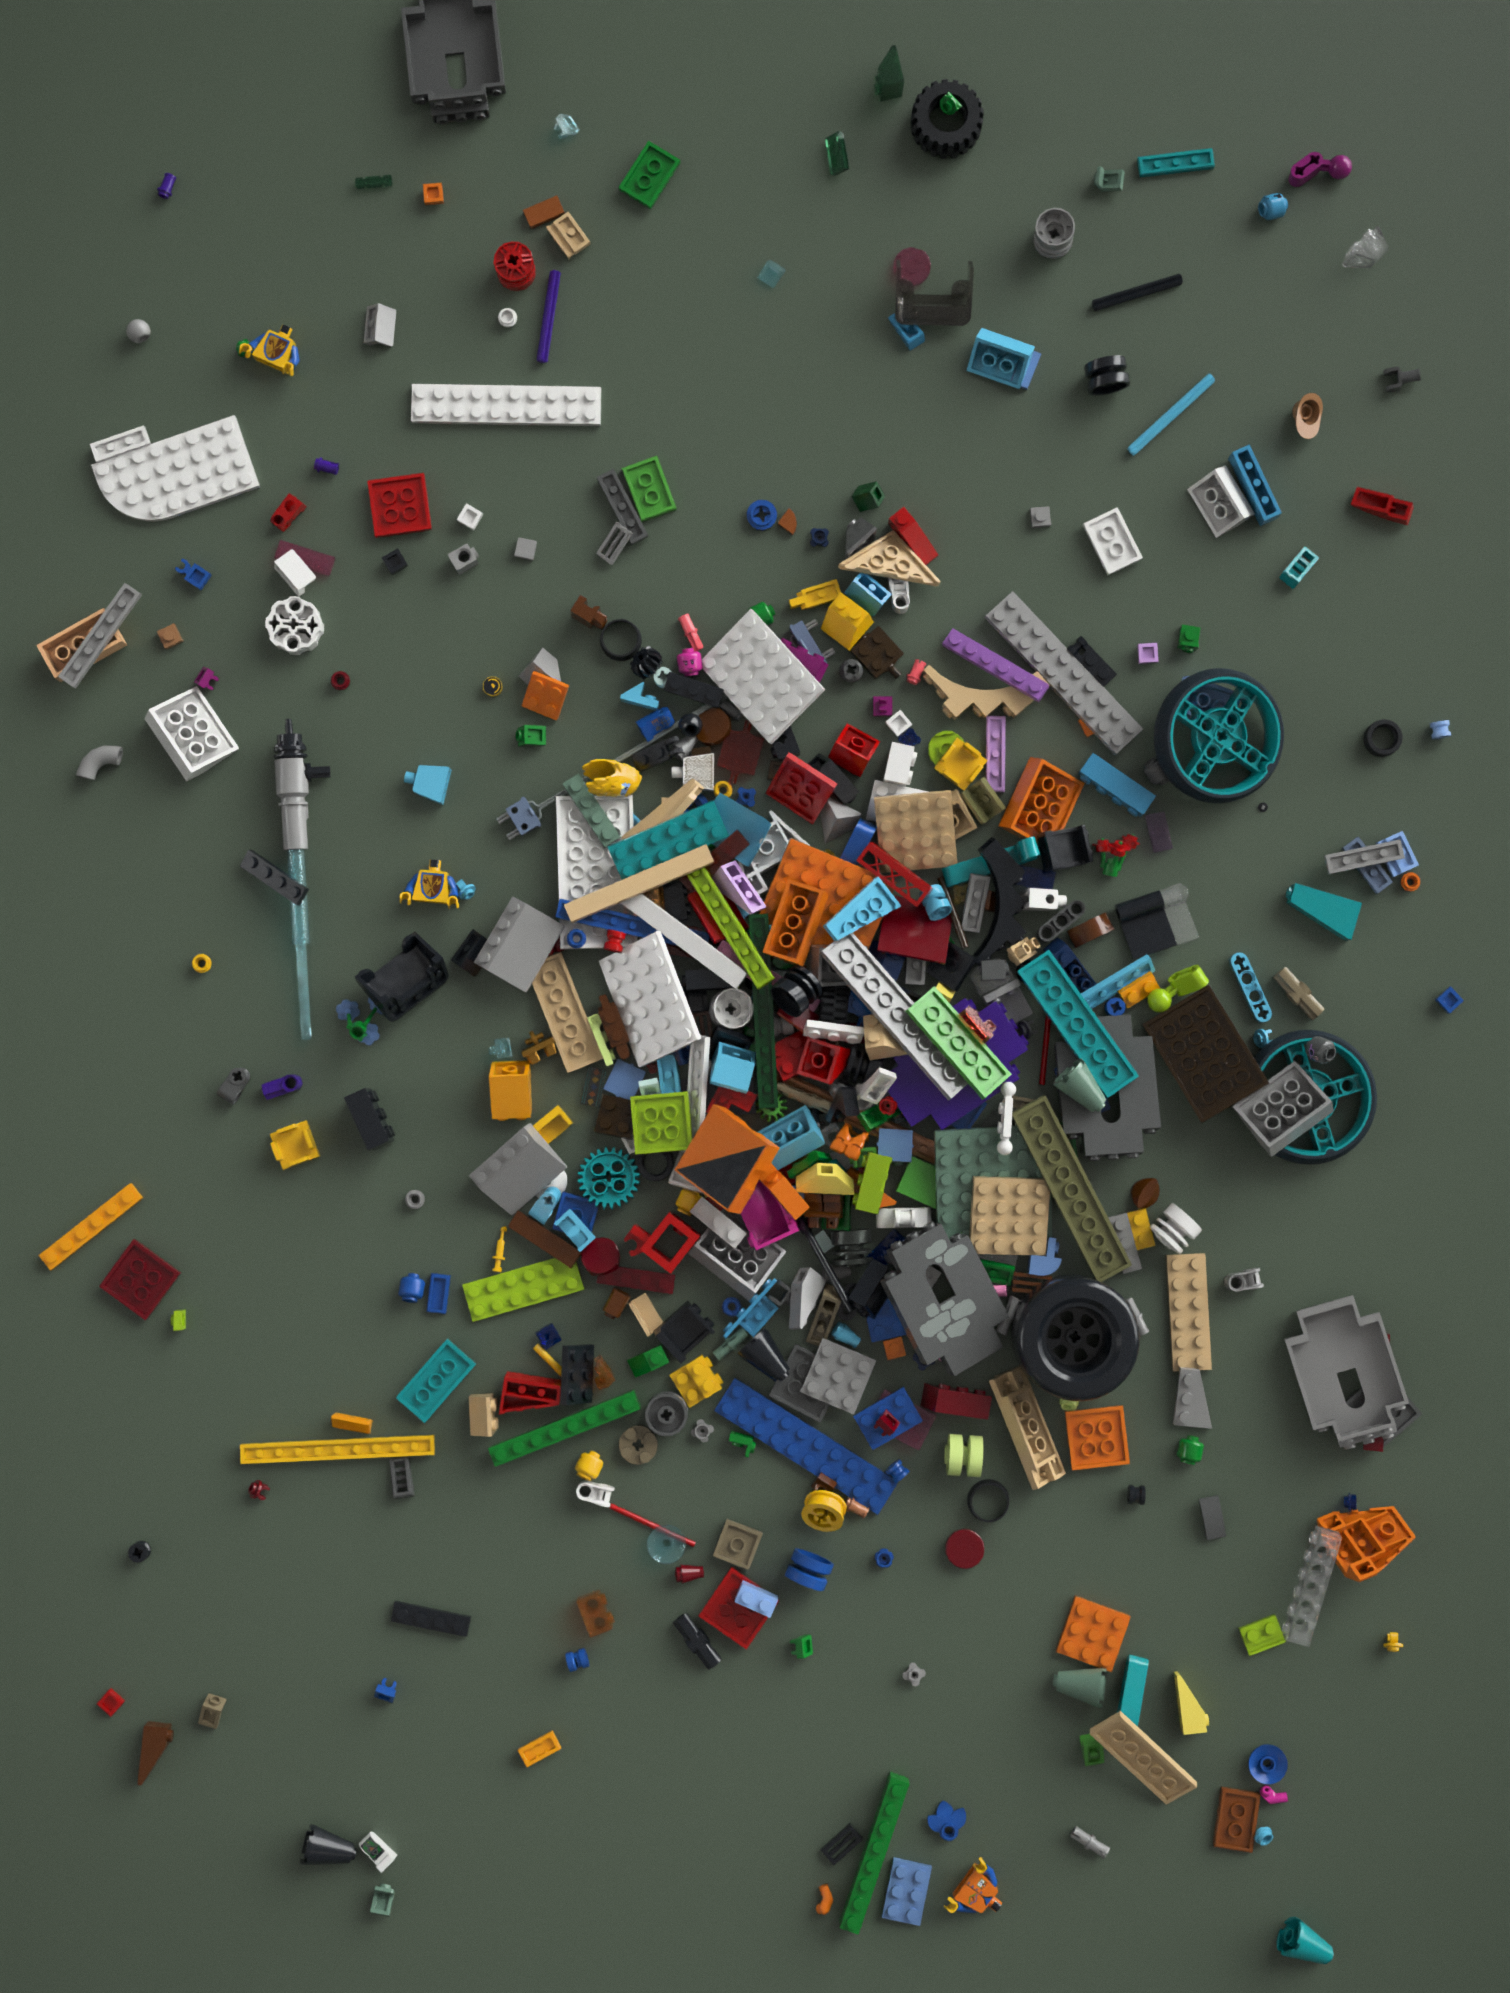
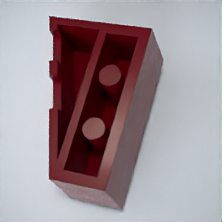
M924 1383L920 1406L934 1412L988 1420L992 1396L986 1395V1391L974 1389V1392L968 1391V1388L961 1386L950 1388V1385L939 1383V1385Z

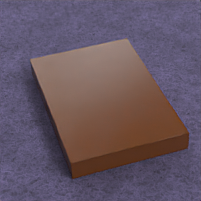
M1221 1786L1213 1838L1214 1847L1253 1853L1261 1797L1260 1792Z

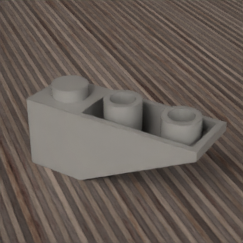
M811 1267L799 1268L791 1284L790 1330L802 1329L806 1325L810 1312L816 1306L817 1298L824 1290L827 1280Z

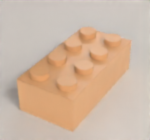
M104 608L36 645L52 675L59 682H63L58 677L101 617L105 611ZM119 629L94 664L127 646Z

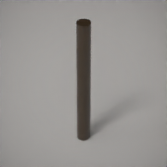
M944 876L940 877L937 880L945 892V898L948 899L952 907L950 917L962 950L967 949L969 945L949 888L946 886Z

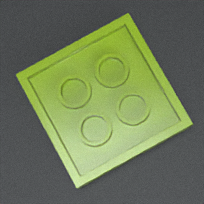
M688 1091L630 1097L635 1155L680 1151L688 1148L693 1139Z

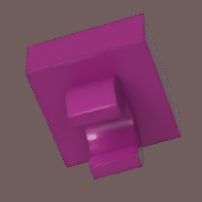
M203 666L194 683L202 688L206 687L213 690L214 688L209 685V681L214 679L218 682L219 679L213 675L214 672Z
M873 696V717H892V696Z

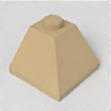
M957 789L951 791L955 840L977 828L966 803Z

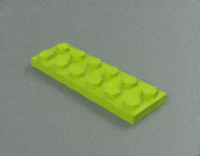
M556 1258L462 1285L473 1322L584 1290L577 1261L571 1269Z

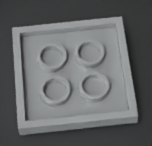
M822 1337L800 1392L854 1415L876 1360Z

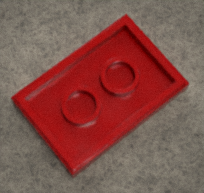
M697 891L688 894L687 899L713 944L725 940V936ZM723 895L742 927L747 931L748 925L737 906Z

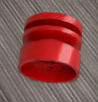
M511 241L504 243L497 249L494 254L493 263L498 280L503 287L512 291H521L529 287L535 279L536 268L532 253L528 247L520 242Z

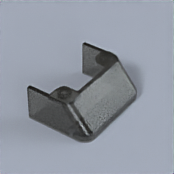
M896 260L895 318L897 322L903 325H966L971 319L974 275L972 261H968L967 280L956 281L952 285L951 295L914 294V286L910 280L901 279L900 260Z

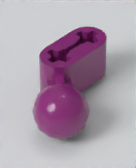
M1311 152L1292 166L1288 181L1293 187H1300L1316 176L1319 171L1329 172L1331 177L1337 180L1344 179L1351 173L1352 163L1345 155H1336L1331 160H1325L1320 153Z

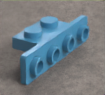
M776 1278L773 1280L768 1279L762 1286L763 1292L760 1295L756 1293L749 1300L751 1305L747 1310L743 1307L736 1315L738 1320L734 1324L730 1322L723 1330L725 1332L723 1335L725 1339L738 1325L742 1326L754 1337L774 1315L779 1307L767 1298L765 1294L778 1281Z

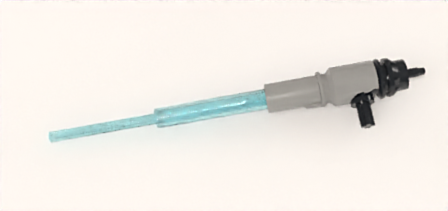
M286 719L285 734L277 735V744L274 747V752L278 753L274 755L276 759L274 760L276 795L281 799V803H278V806L281 807L283 850L287 851L288 875L307 887L305 850L308 849L307 819L309 815L308 802L305 801V797L309 794L311 778H331L330 766L311 767V763H304V759L308 755L303 753L307 750L302 741V734H293L292 720ZM306 894L301 906L295 905L290 901L292 945H296L301 1040H311L306 944H310Z

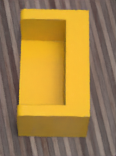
M557 1105L535 1123L533 1127L549 1144L569 1128L573 1122L563 1109Z

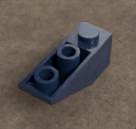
M1057 937L1043 949L1044 952L1050 950L1080 994L1096 985V982L1064 941Z

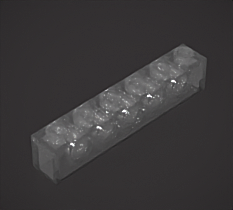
M1316 1526L1314 1532L1310 1533V1547L1304 1553V1567H1301L1299 1570L1298 1579L1300 1580L1298 1586L1294 1587V1600L1288 1606V1620L1283 1623L1282 1633L1286 1641L1310 1646L1342 1537L1339 1531ZM1320 1547H1326L1325 1551L1317 1552ZM1320 1565L1318 1570H1312L1313 1566ZM1310 1583L1315 1584L1312 1588H1306ZM1304 1601H1309L1307 1606H1301ZM1299 1619H1303V1620H1304L1303 1623H1301V1624H1296V1621H1297V1620H1299Z

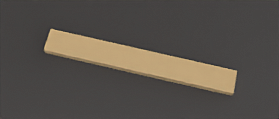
M706 844L566 903L564 906L571 923H574L714 863V860Z

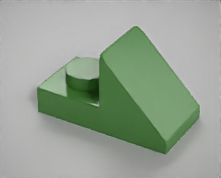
M1090 1734L1081 1735L1080 1743L1085 1766L1104 1763L1103 1746Z

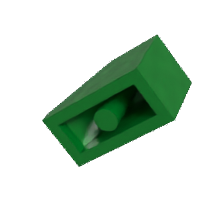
M661 1343L628 1359L627 1362L636 1378L669 1363L670 1359Z

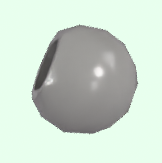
M134 319L127 325L126 333L132 342L142 343L150 337L151 330L145 321Z

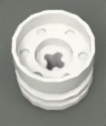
M730 988L720 991L712 997L709 1003V1015L716 1026L721 1025L728 1029H736L750 1021L753 1015V1003L746 992L741 989ZM728 1006L733 1007V1011L730 1014L728 1011H725V1008Z
M1171 1203L1163 1212L1168 1219L1167 1222L1157 1218L1156 1221L1160 1224L1161 1228L1152 1224L1150 1229L1163 1245L1181 1254L1183 1249L1178 1243L1188 1247L1189 1245L1184 1237L1187 1236L1194 1240L1202 1229L1182 1209Z

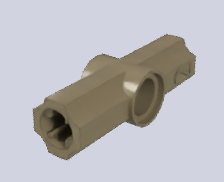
M1287 967L1281 969L1273 977L1286 992L1288 999L1294 1005L1299 1006L1311 1020H1314L1325 1010L1314 998L1309 987L1302 981H1299Z

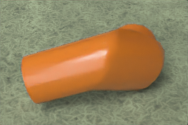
M828 1884L819 1886L822 1901L816 1905V1912L820 1915L829 1913L833 1903V1897Z

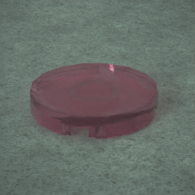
M909 247L897 254L894 260L893 271L895 277L902 284L916 286L922 284L928 278L931 262L923 250Z

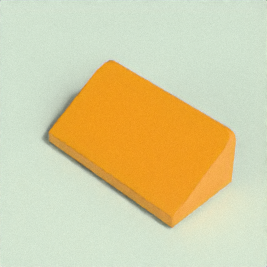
M334 1413L331 1416L332 1427L365 1434H370L372 1419L342 1413Z

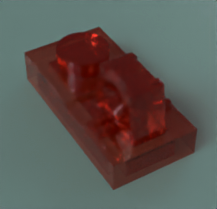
M970 1005L959 1013L984 1043L994 1036L993 1032L997 1026L991 1019L982 1022L978 1012L971 1008Z

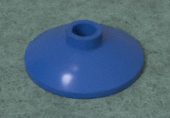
M1265 1744L1253 1750L1249 1757L1248 1767L1251 1775L1258 1782L1274 1784L1285 1776L1288 1762L1280 1748ZM1266 1759L1270 1760V1763L1267 1766L1263 1765V1762Z

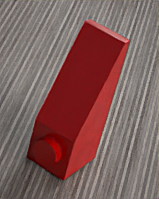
M902 507L889 518V526L925 565L938 556V553L916 520L905 507Z

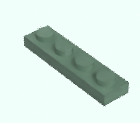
M579 773L562 784L604 848L621 838L593 794L588 792L589 788L585 785Z

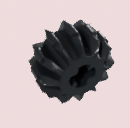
M647 646L646 648L642 647L639 652L637 651V654L632 657L633 660L630 662L631 670L636 676L638 675L640 678L646 679L656 674L663 661L662 656L656 649Z

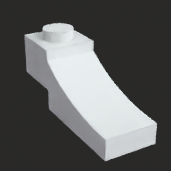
M879 1067L863 1084L858 1083L855 1088L859 1110L865 1111L873 1103L878 1104L897 1079L896 1073Z

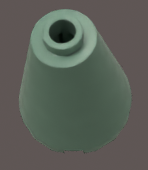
M1079 1058L1073 1062L1075 1066L1067 1067L1055 1079L1053 1085L1091 1112L1095 1110L1099 1112L1105 1107L1106 1104L1104 1102L1106 1098L1085 1061Z
M1107 1669L1058 1671V1675L1054 1674L1053 1686L1056 1687V1691L1102 1709L1103 1705L1099 1701H1104L1106 1678L1103 1676V1673H1107Z

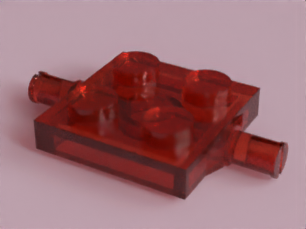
M745 720L743 731L731 730L730 734L724 738L717 764L718 767L728 769L731 772L728 783L732 784L733 780L734 785H736L738 774L754 776L764 738L756 737L750 733L752 724L749 721L748 725V720Z

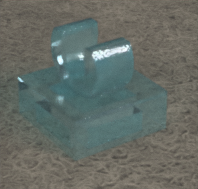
M559 114L555 118L558 123L554 125V130L562 129L559 138H566L568 135L575 136L579 132L570 115Z
M509 1038L495 1039V1046L488 1047L489 1055L497 1054V1059L513 1057Z

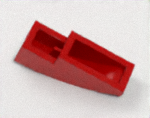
M1361 487L1356 488L1351 502V506L1407 526L1414 509L1412 502L1395 499L1393 495Z

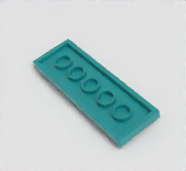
M712 800L608 846V850L623 880L707 844L708 846L728 837L729 834L716 804Z

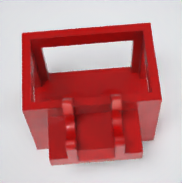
M670 1211L652 1235L638 1224H635L625 1236L624 1241L627 1242L632 1239L637 1243L636 1249L629 1251L630 1256L643 1252L671 1274L701 1234ZM670 1224L674 1226L673 1230L680 1236L686 1235L688 1237L672 1260L653 1246Z

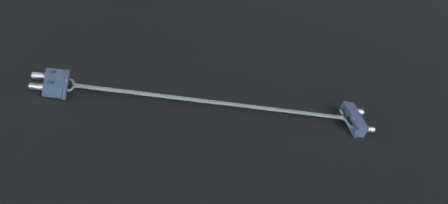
M816 619L805 625L802 620L795 625L791 624L789 631L792 634L790 642H792L793 647L797 648L793 642L794 637L799 646L808 650V654L813 656L816 653L824 657L823 661L826 663V659L835 654L833 648L821 653L808 630L818 625ZM725 693L722 694L720 702L728 698ZM704 705L692 713L700 715L712 706ZM679 721L670 728L654 735V739L649 742L647 740L614 760L617 762L625 760L678 728ZM589 777L582 778L585 783L591 780ZM564 789L539 805L534 801H527L525 797H521L520 801L506 808L507 812L497 817L496 820L499 824L509 818L514 822L517 828L506 834L509 840L519 834L524 836L537 827L541 828L542 824L539 820L542 818L541 810L555 802L556 796H565L568 793ZM530 804H533L535 807H540L538 809V818L534 813L533 809L531 808ZM514 808H517L518 812L515 814L512 813V810ZM528 825V828L523 830L522 826Z

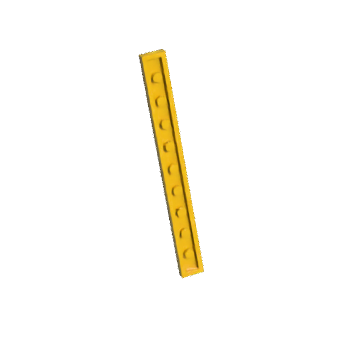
M434 1435L240 1444V1464L435 1455Z

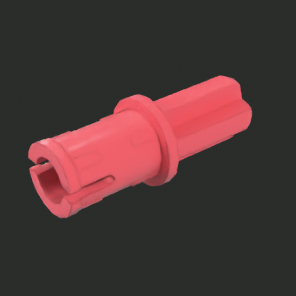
M689 614L680 616L678 621L685 632L684 637H687L694 651H700L703 649V644L697 634L698 629L694 627Z

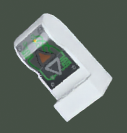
M369 1832L359 1842L362 1851L377 1865L376 1868L381 1873L397 1856L374 1832Z

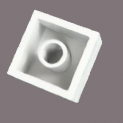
M892 742L883 782L905 787L910 785L913 771H910V766L914 767L917 753L914 752V746Z

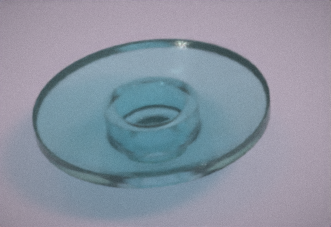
M672 1525L658 1526L648 1537V1552L659 1563H674L685 1552V1537L678 1528ZM664 1540H669V1541H670V1545H669V1546H665V1545L663 1544V1541H664Z

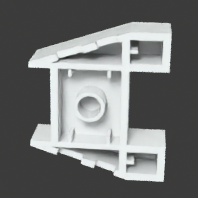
M772 810L769 811V815L773 822L770 823V829L750 866L747 867L739 862V867L760 898L766 895L769 890L761 874L779 865L789 839L792 838L809 845Z

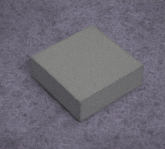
M518 537L514 556L533 561L537 541Z

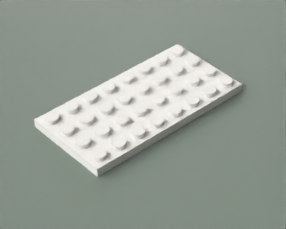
M622 795L617 797L594 796L621 836L614 843L621 841L622 836L634 827L633 795L628 797ZM556 796L559 899L574 901L621 881L622 879L608 847H603L571 797ZM621 903L607 908V910L637 916ZM559 919L560 923L565 926L560 934V949H600L604 947L606 941H609L607 940V930ZM573 929L582 930L586 935V942L581 948H572L567 943V935ZM626 934L625 940L620 944L625 948L635 943L637 937ZM574 936L573 941L579 942L580 937Z

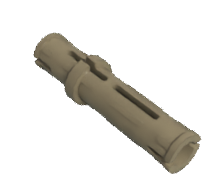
M781 1081L777 1084L778 1094L808 1105V1108L812 1109L813 1107L828 1113L832 1102L818 1097L815 1093H807Z

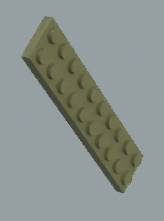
M1043 1095L1013 1111L1012 1118L1095 1280L1103 1282L1132 1266L1047 1097Z

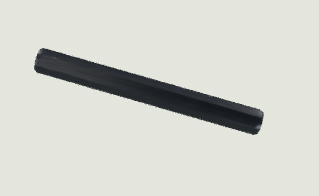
M1176 274L1093 300L1092 307L1094 311L1176 287L1183 283V278L1181 274Z

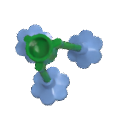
M368 998V1003L372 1010L364 1022L356 1021L352 1024L354 1018L360 1014L358 1003L356 1001L350 1002L348 999L343 1000L341 1004L336 1006L338 1018L340 1020H347L346 1028L350 1030L352 1038L357 1039L361 1043L365 1042L366 1045H372L374 1041L379 1039L380 1035L377 1032L378 1026L371 1024L370 1020L376 1012L382 1014V1012Z

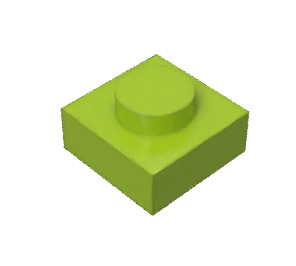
M175 1310L174 1314L171 1315L173 1331L186 1329V1310Z

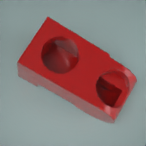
M289 493L272 515L270 522L284 532L307 506Z

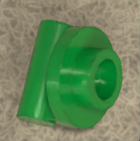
M950 92L940 100L942 111L948 115L954 114L962 107Z

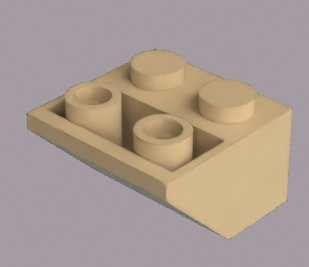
M494 1393L471 1394L469 1396L471 1436L492 1437L497 1429H499V1419L495 1417V1412L498 1409V1399L494 1398Z

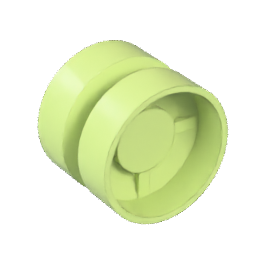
M961 1434L948 1435L944 1452V1464H946L947 1475L960 1476L962 1467L965 1465L967 1477H981L983 1436L969 1435L967 1446H964Z

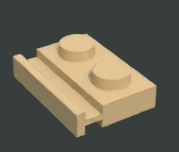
M569 212L546 227L568 260L571 256L576 255L591 244Z

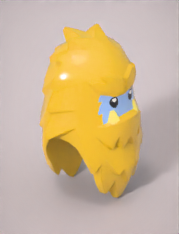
M595 759L582 766V769L585 771L583 774L593 780L585 784L589 788L588 792L599 797L631 796L637 790L642 780V775L634 767L615 760Z

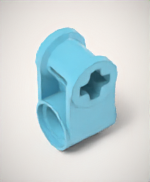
M548 1187L535 1202L528 1214L544 1225L561 1199L560 1190L557 1187Z

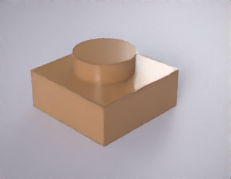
M174 623L157 631L166 650L184 642Z

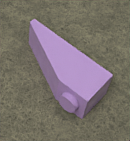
M735 860L720 866L712 879L723 895L750 915L766 908V905Z

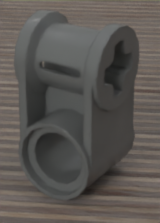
M245 1068L232 1069L216 1095L234 1105L250 1080L249 1071ZM237 1073H241L242 1080H238Z

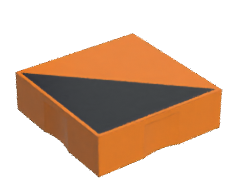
M713 1104L674 1170L726 1211L741 1214L753 1194L758 1180L766 1172L780 1147L761 1133L752 1130L745 1121L726 1107Z

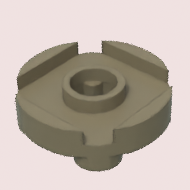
M634 1425L623 1432L619 1440L621 1456L629 1463L635 1465L649 1462L655 1456L658 1448L655 1434L644 1425ZM639 1439L641 1444H644V1447L636 1450L633 1442H637Z

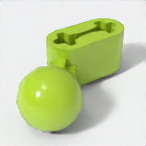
M1193 965L1180 970L1168 978L1170 983L1165 989H1155L1150 992L1147 999L1148 1005L1155 1012H1164L1169 1009L1172 997L1176 994L1181 997L1200 990L1209 983V980L1199 965Z

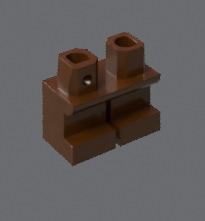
M582 595L578 597L570 610L573 619L590 629L594 625L598 629L603 630L608 621L607 616L601 613L600 606L589 607L587 598Z
M804 1193V1201L810 1207L805 1211L804 1217H808V1227L820 1228V1219L827 1218L826 1228L838 1229L839 1218H843L844 1195Z

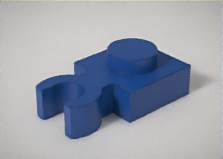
M181 559L185 564V568L179 569L176 567L175 570L179 574H187L184 579L199 590H202L212 575L195 563L191 568L187 560Z

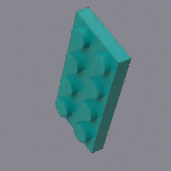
M446 1339L397 1395L396 1399L425 1423L474 1368L476 1363L454 1343Z

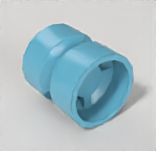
M939 884L930 885L934 889L922 901L923 906L926 907L925 910L929 919L933 921L945 918L952 911L948 899L945 898V892Z

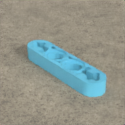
M1240 952L1233 954L1230 957L1229 963L1249 1009L1257 1022H1267L1272 1016V1011L1251 964L1245 954ZM1236 956L1243 959V962H1241L1242 968L1247 966L1248 970L1238 973L1237 970H1241L1239 964H1234ZM1245 973L1249 974L1252 978L1249 984L1242 982L1241 978ZM1252 991L1259 993L1260 997L1257 1002L1251 1001L1249 997ZM1263 1002L1264 1005L1260 1007L1262 1011L1266 1010L1267 1012L1265 1019L1258 1017L1260 1010L1258 1007L1254 1009L1253 1005Z

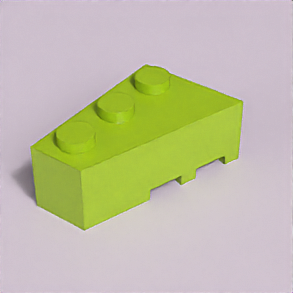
M871 1152L863 1155L861 1166L864 1167L863 1175L859 1174L857 1185L860 1188L858 1193H854L852 1201L855 1209L874 1214L879 1213L892 1157Z

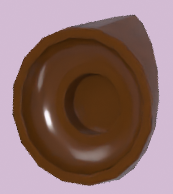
M1156 1178L1140 1179L1133 1184L1131 1198L1137 1208L1146 1209L1154 1205L1158 1200L1160 1187Z

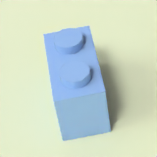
M742 1580L734 1602L771 1618L778 1602V1595Z

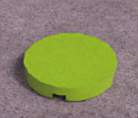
M942 731L931 739L928 745V755L935 766L957 737L964 742L961 736L953 731Z

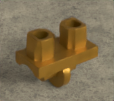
M530 1031L531 1037L526 1039L525 1043L529 1045L534 1042V1045L521 1052L531 1065L541 1061L537 1051L542 1048L547 1057L557 1053L553 1035L538 1042L539 1039L544 1037L543 1033L535 1035L533 1031Z

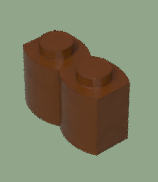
M614 1287L602 1308L605 1311L604 1315L613 1320L615 1317L619 1318L631 1295Z

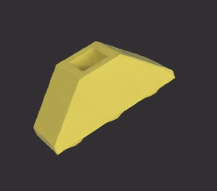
M816 1163L796 1176L795 1179L797 1192L854 1195V1180L837 1164Z

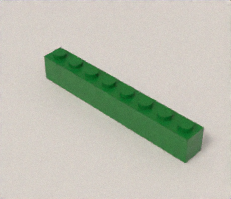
M633 1389L491 1445L488 1450L496 1467L641 1409V1405Z
M893 1772L889 1773L839 1920L840 1929L859 1935L910 1784L909 1779L905 1776Z

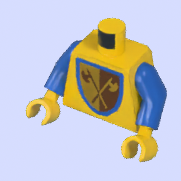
M283 324L279 333L268 330L267 333H263L250 343L241 344L239 354L246 352L245 358H249L252 353L256 361L279 370L282 374H289L290 372V376L294 375V370L300 362L298 348L295 342L289 338L292 329Z
M430 860L429 870H420L408 882L404 892L400 894V903H402V900L407 899V905H410L412 897V900L416 902L447 904L448 909H450L451 904H456V908H459V889L453 877L449 876L447 872L440 871L441 861Z

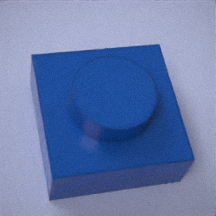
M1451 986L1435 999L1447 1014H1450L1464 1001Z

